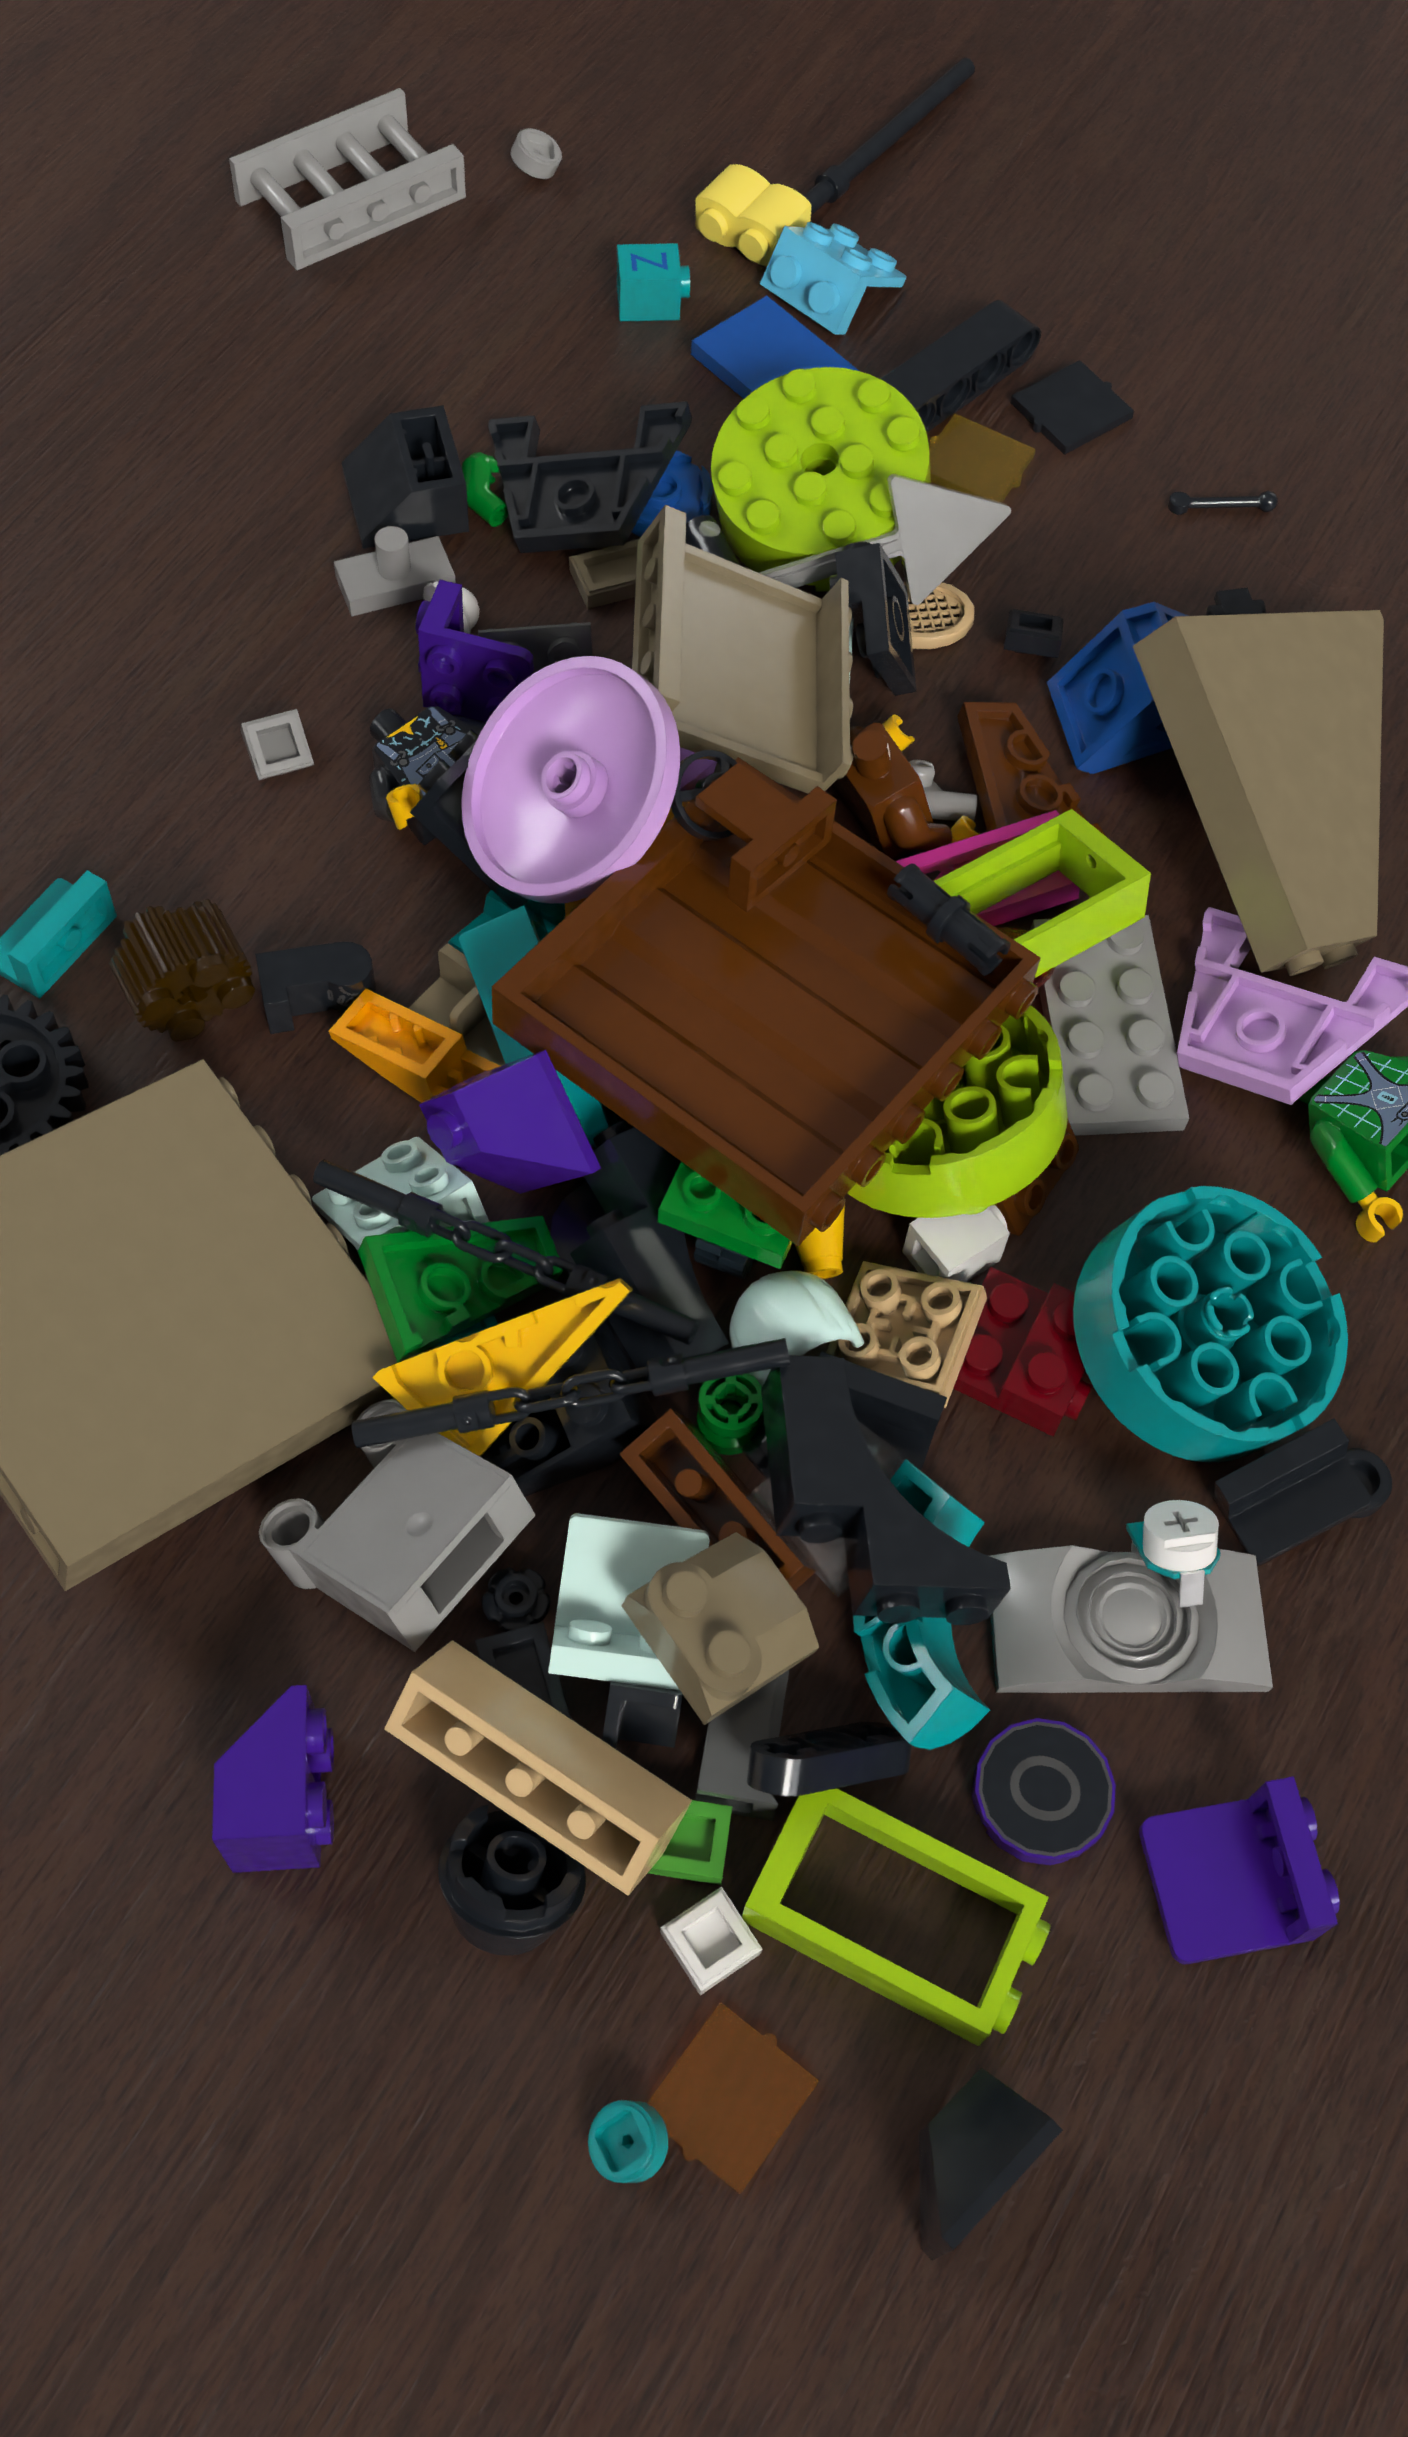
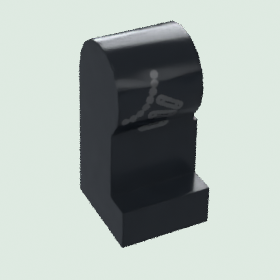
M335 942L255 954L270 1034L295 1030L292 1016L328 1011V1009L344 1013L365 988L376 993L371 956L363 946L353 942Z

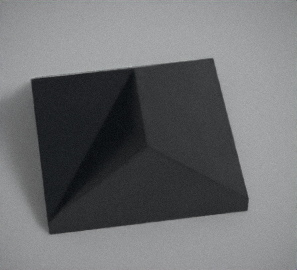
M983 2068L919 2132L921 2249L931 2260L953 2251L1063 2131L1050 2116Z

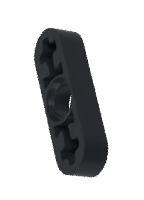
M858 1722L758 1740L751 1743L747 1784L755 1790L768 1794L801 1796L903 1775L909 1772L912 1745L904 1739L892 1724L879 1722Z

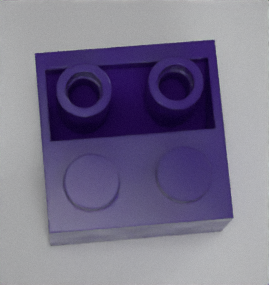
M307 1685L291 1686L214 1764L212 1841L233 1873L321 1868V1845L333 1844L332 1799L327 1800L326 1785L324 1781L321 1782V1772H333L334 1769L333 1729L327 1728L325 1708H315Z

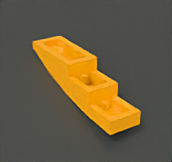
M366 988L329 1030L331 1039L379 1075L421 1103L477 1074L500 1066L467 1050L462 1034Z

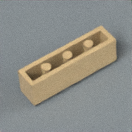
M453 1640L411 1672L384 1728L390 1734L627 1896L661 1858L692 1802L691 1799Z

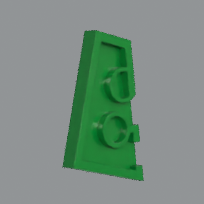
M543 1216L481 1223L506 1234L513 1242L536 1251L545 1257H559ZM450 1226V1227H444V1228H447V1229L453 1231V1228H454V1227H453V1226ZM470 1230L471 1238L468 1243L495 1253L494 1246L498 1241ZM414 1231L365 1236L358 1249L397 1363L411 1358L546 1288L538 1283L533 1276L514 1269L503 1262L491 1263L455 1247L452 1241L436 1234L429 1238ZM512 1253L511 1255L512 1257L521 1260L525 1263H528L534 1267L536 1265V1262L524 1258L518 1254ZM553 1266L554 1272L550 1278L557 1281L563 1269Z

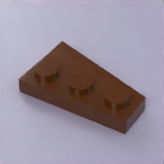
M963 702L957 718L987 832L1054 810L1061 815L1073 809L1086 820L1077 806L1081 800L1080 796L1071 783H1061L1047 762L1051 753L1017 703ZM1098 823L1091 824L1104 834Z

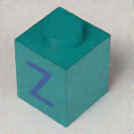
M678 243L617 245L616 287L619 320H680L681 298H690L689 265L680 266Z

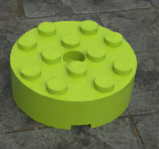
M819 367L796 369L763 384L751 392L733 409L723 423L714 444L711 460L712 483L724 536L736 556L748 568L757 573L851 543L879 537L895 529V520L887 481L891 474L931 484L928 437L924 424L913 405L903 394L885 381L870 374L846 368ZM901 556L890 558L893 566L901 560ZM830 577L806 585H815L816 591H829Z
M1030 1006L1023 1016L1017 1020L1009 1016L1000 1026L1002 1028L1001 1034L989 1053L981 1060L973 1056L962 1067L964 1069L963 1076L949 1097L942 1102L934 1098L924 1109L926 1112L925 1117L914 1135L904 1144L895 1140L884 1152L886 1159L874 1179L863 1188L856 1183L847 1194L873 1209L916 1218H940L962 1214H978L988 1207L1015 1195L1039 1177L1051 1163L1062 1144L1068 1117L1061 1050L1058 1039L1045 1017L1033 1006Z

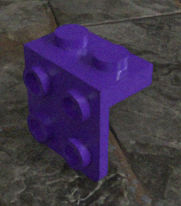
M440 579L431 601H422L418 610L415 629L419 640L418 670L421 673L423 707L439 706L451 715H459L487 722L505 697L521 682L534 674L532 653L523 647L464 633L462 585Z
M1294 1776L1266 1781L1255 1793L1245 1800L1151 1816L1140 1826L1139 1836L1170 1952L1177 1962L1192 1964L1313 1941L1338 1924L1335 1915L1339 1912L1340 1908L1338 1889L1330 1871L1321 1868L1314 1845L1318 1831L1316 1816L1310 1801L1304 1796L1300 1797Z

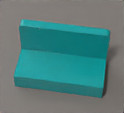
M88 870L74 884L62 878L56 879L0 937V976L40 999L117 917L107 882Z

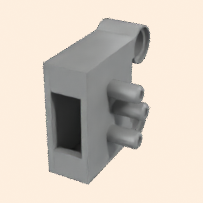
M382 1400L369 1406L361 1413L357 1420L408 1410L397 1400ZM439 1433L361 1447V1450L374 1469L326 1521H324L309 1501L301 1498L289 1499L271 1509L262 1520L259 1529L261 1543L296 1587L302 1589L318 1588L414 1652L535 1516L534 1511L510 1473Z

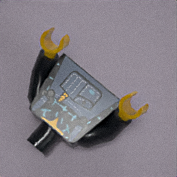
M430 706L409 721H406L392 708L381 711L374 718L370 726V734L378 741L372 749L374 770L369 776L375 815L381 820L395 822L398 830L408 825L424 846L434 840L436 837L410 813L426 794L418 784L441 759L449 766H452L455 762L448 756L450 751L471 729L477 735H480L486 722L453 716L439 706Z

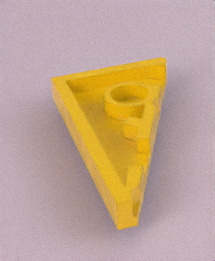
M618 1278L379 1370L372 1378L406 1410L453 1402V1396L484 1390L494 1391L509 1387H519L528 1390L545 1386L633 1289L624 1280ZM515 1397L493 1401L496 1414L517 1411L513 1405ZM512 1422L462 1434L459 1433L458 1429L439 1432V1434L481 1457Z

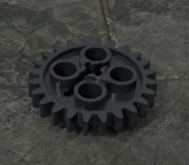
M4 994L0 997V1120L3 1119L0 1123V1155L74 1121L71 1112L86 1109L81 1090L89 1087L87 1077L82 1068L85 1066L79 1047L75 1046L68 1027L59 1028L51 1011L38 1017L33 1002L29 1000L14 1011L8 995ZM35 1070L33 1073L27 1076L18 1077L20 1074L26 1071Z

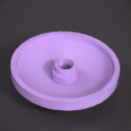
M581 656L558 661L535 672L513 689L489 717L474 745L468 761L462 790V821L465 836L475 860L492 880L500 886L532 901L550 904L567 903L588 897L615 871L635 865L642 858L657 837L668 816L674 800L680 770V742L676 722L669 705L658 689L640 674L620 662L599 656Z

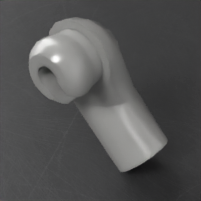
M912 760L909 762L922 782L932 819L958 821L961 816H966L974 821L977 794L943 791L933 781L935 771L932 763L925 760Z

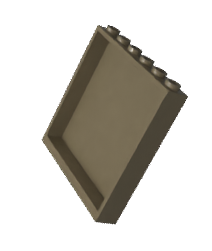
M204 1059L0 1155V1495L64 1591L69 1590L352 1424V1421H356L361 1413L372 1404L382 1400L395 1399L372 1378L379 1370L396 1364L397 1361L366 1273L362 1275L349 1258L346 1242L339 1230L330 1223L325 1225L313 1209L310 1194L302 1180L295 1174L288 1175L277 1160L273 1143L265 1130L258 1125L252 1126L243 1114L232 1085L223 1077L217 1078Z

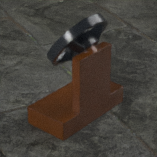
M703 750L686 757L680 762L678 784L671 809L678 823L694 837L707 841H716L735 834L747 843V845L731 857L728 899L745 912H748L831 842L837 800L817 786L799 802L795 803L740 762L737 763L727 754L715 750ZM709 759L717 762L714 773L700 779L694 789L680 791L682 776L686 768L693 761ZM682 802H695L697 807L726 827L727 830L711 832L699 827L687 815Z

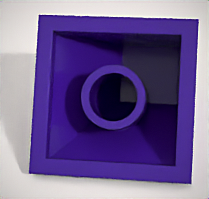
M546 1050L477 1074L419 1104L427 1121L428 1134L433 1143L440 1148L446 1163L521 1194L582 1177L601 1169Z

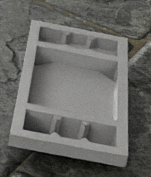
M1070 1545L990 1555V1557L1007 1563L1011 1586L1010 1591L990 1615L996 1693L1269 1692L1273 1688L1256 1555L1219 1549L1221 1552L1219 1561L1210 1574L1204 1575L1203 1604L1179 1608L1180 1579H1171L1148 1569L1139 1552H1107Z

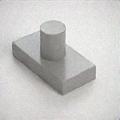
M395 526L384 527L376 533L375 552L334 561L335 576L351 617L424 599V587L428 583L439 582L440 579L456 583L454 571L439 536L408 543L407 533Z

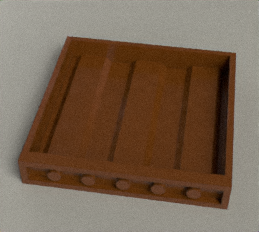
M739 757L735 760L737 763L740 762L795 803L801 800V798ZM689 802L684 807L687 815L699 827L711 832L727 830L726 827L697 807L695 802ZM674 816L661 828L652 845L635 865L615 871L492 986L493 1024L533 1054L546 1050L555 1070L799 1246L815 1228L824 1232L832 1225L845 1205L846 1199L843 1197L856 1183L863 1188L874 1179L886 1159L884 1152L895 1140L904 1144L914 1135L925 1117L926 1112L924 1109L934 1098L942 1102L949 1097L963 1076L964 1069L962 1067L973 1056L981 1060L989 1053L997 1042L1002 1031L1000 1026L1006 1019L1012 1016L1017 1020L1023 1016L1033 1003L1039 990L1033 984L1041 958L974 914L1001 938L1008 940L1011 944L1006 955L1000 952L997 953V955L1003 958V961L990 974L986 976L981 975L976 967L946 942H939L938 944L929 938L926 934L927 927L898 902L891 900L887 896V891L891 884H895L898 888L902 886L893 879L905 867L835 821L833 823L831 842L748 912H745L728 899L731 857L747 845V843L735 834L716 841L699 839L689 834Z

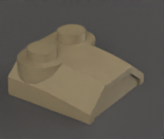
M737 1532L683 1562H675L662 1567L655 1573L650 1582L627 1595L621 1605L704 1725L819 1649L806 1606L766 1551Z

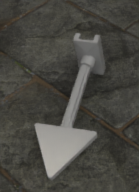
M891 474L887 481L895 529L879 537L860 542L880 543L889 559L901 556L908 598L914 605H919L1011 514V508L1002 502ZM843 547L758 573L794 588L837 574L835 552L841 551Z

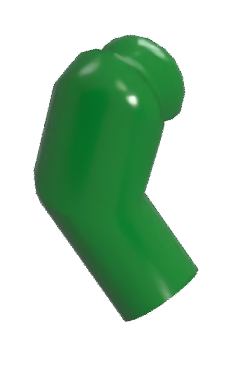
M475 452L469 455L461 465L467 487V504L470 509L491 527H497L506 520L509 514L506 503L490 490V485L496 481L492 476V472L499 473L497 461L490 455Z

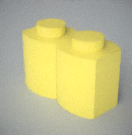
M729 165L696 197V228L707 239L726 247H737L746 258L763 266H768L784 226L805 227L807 222L811 221V203L803 195L788 186L770 184L759 173L743 165Z

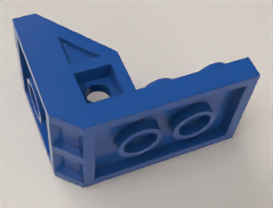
M1156 602L1122 610L1047 681L1078 770L1095 774L1172 748L1133 645L1175 616L1188 615Z

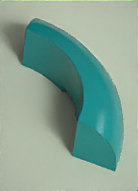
M907 1459L903 1461L890 1479L899 1493L921 1515L937 1528L970 1547L973 1539L985 1524L983 1520ZM853 1616L854 1633L861 1636L865 1661L869 1672L865 1673L866 1680L878 1705L888 1720L909 1744L917 1748L929 1750L951 1744L972 1730L990 1711L972 1689L961 1669L955 1651L952 1624L947 1622L946 1618L917 1617L909 1622L891 1624L880 1621L878 1616Z

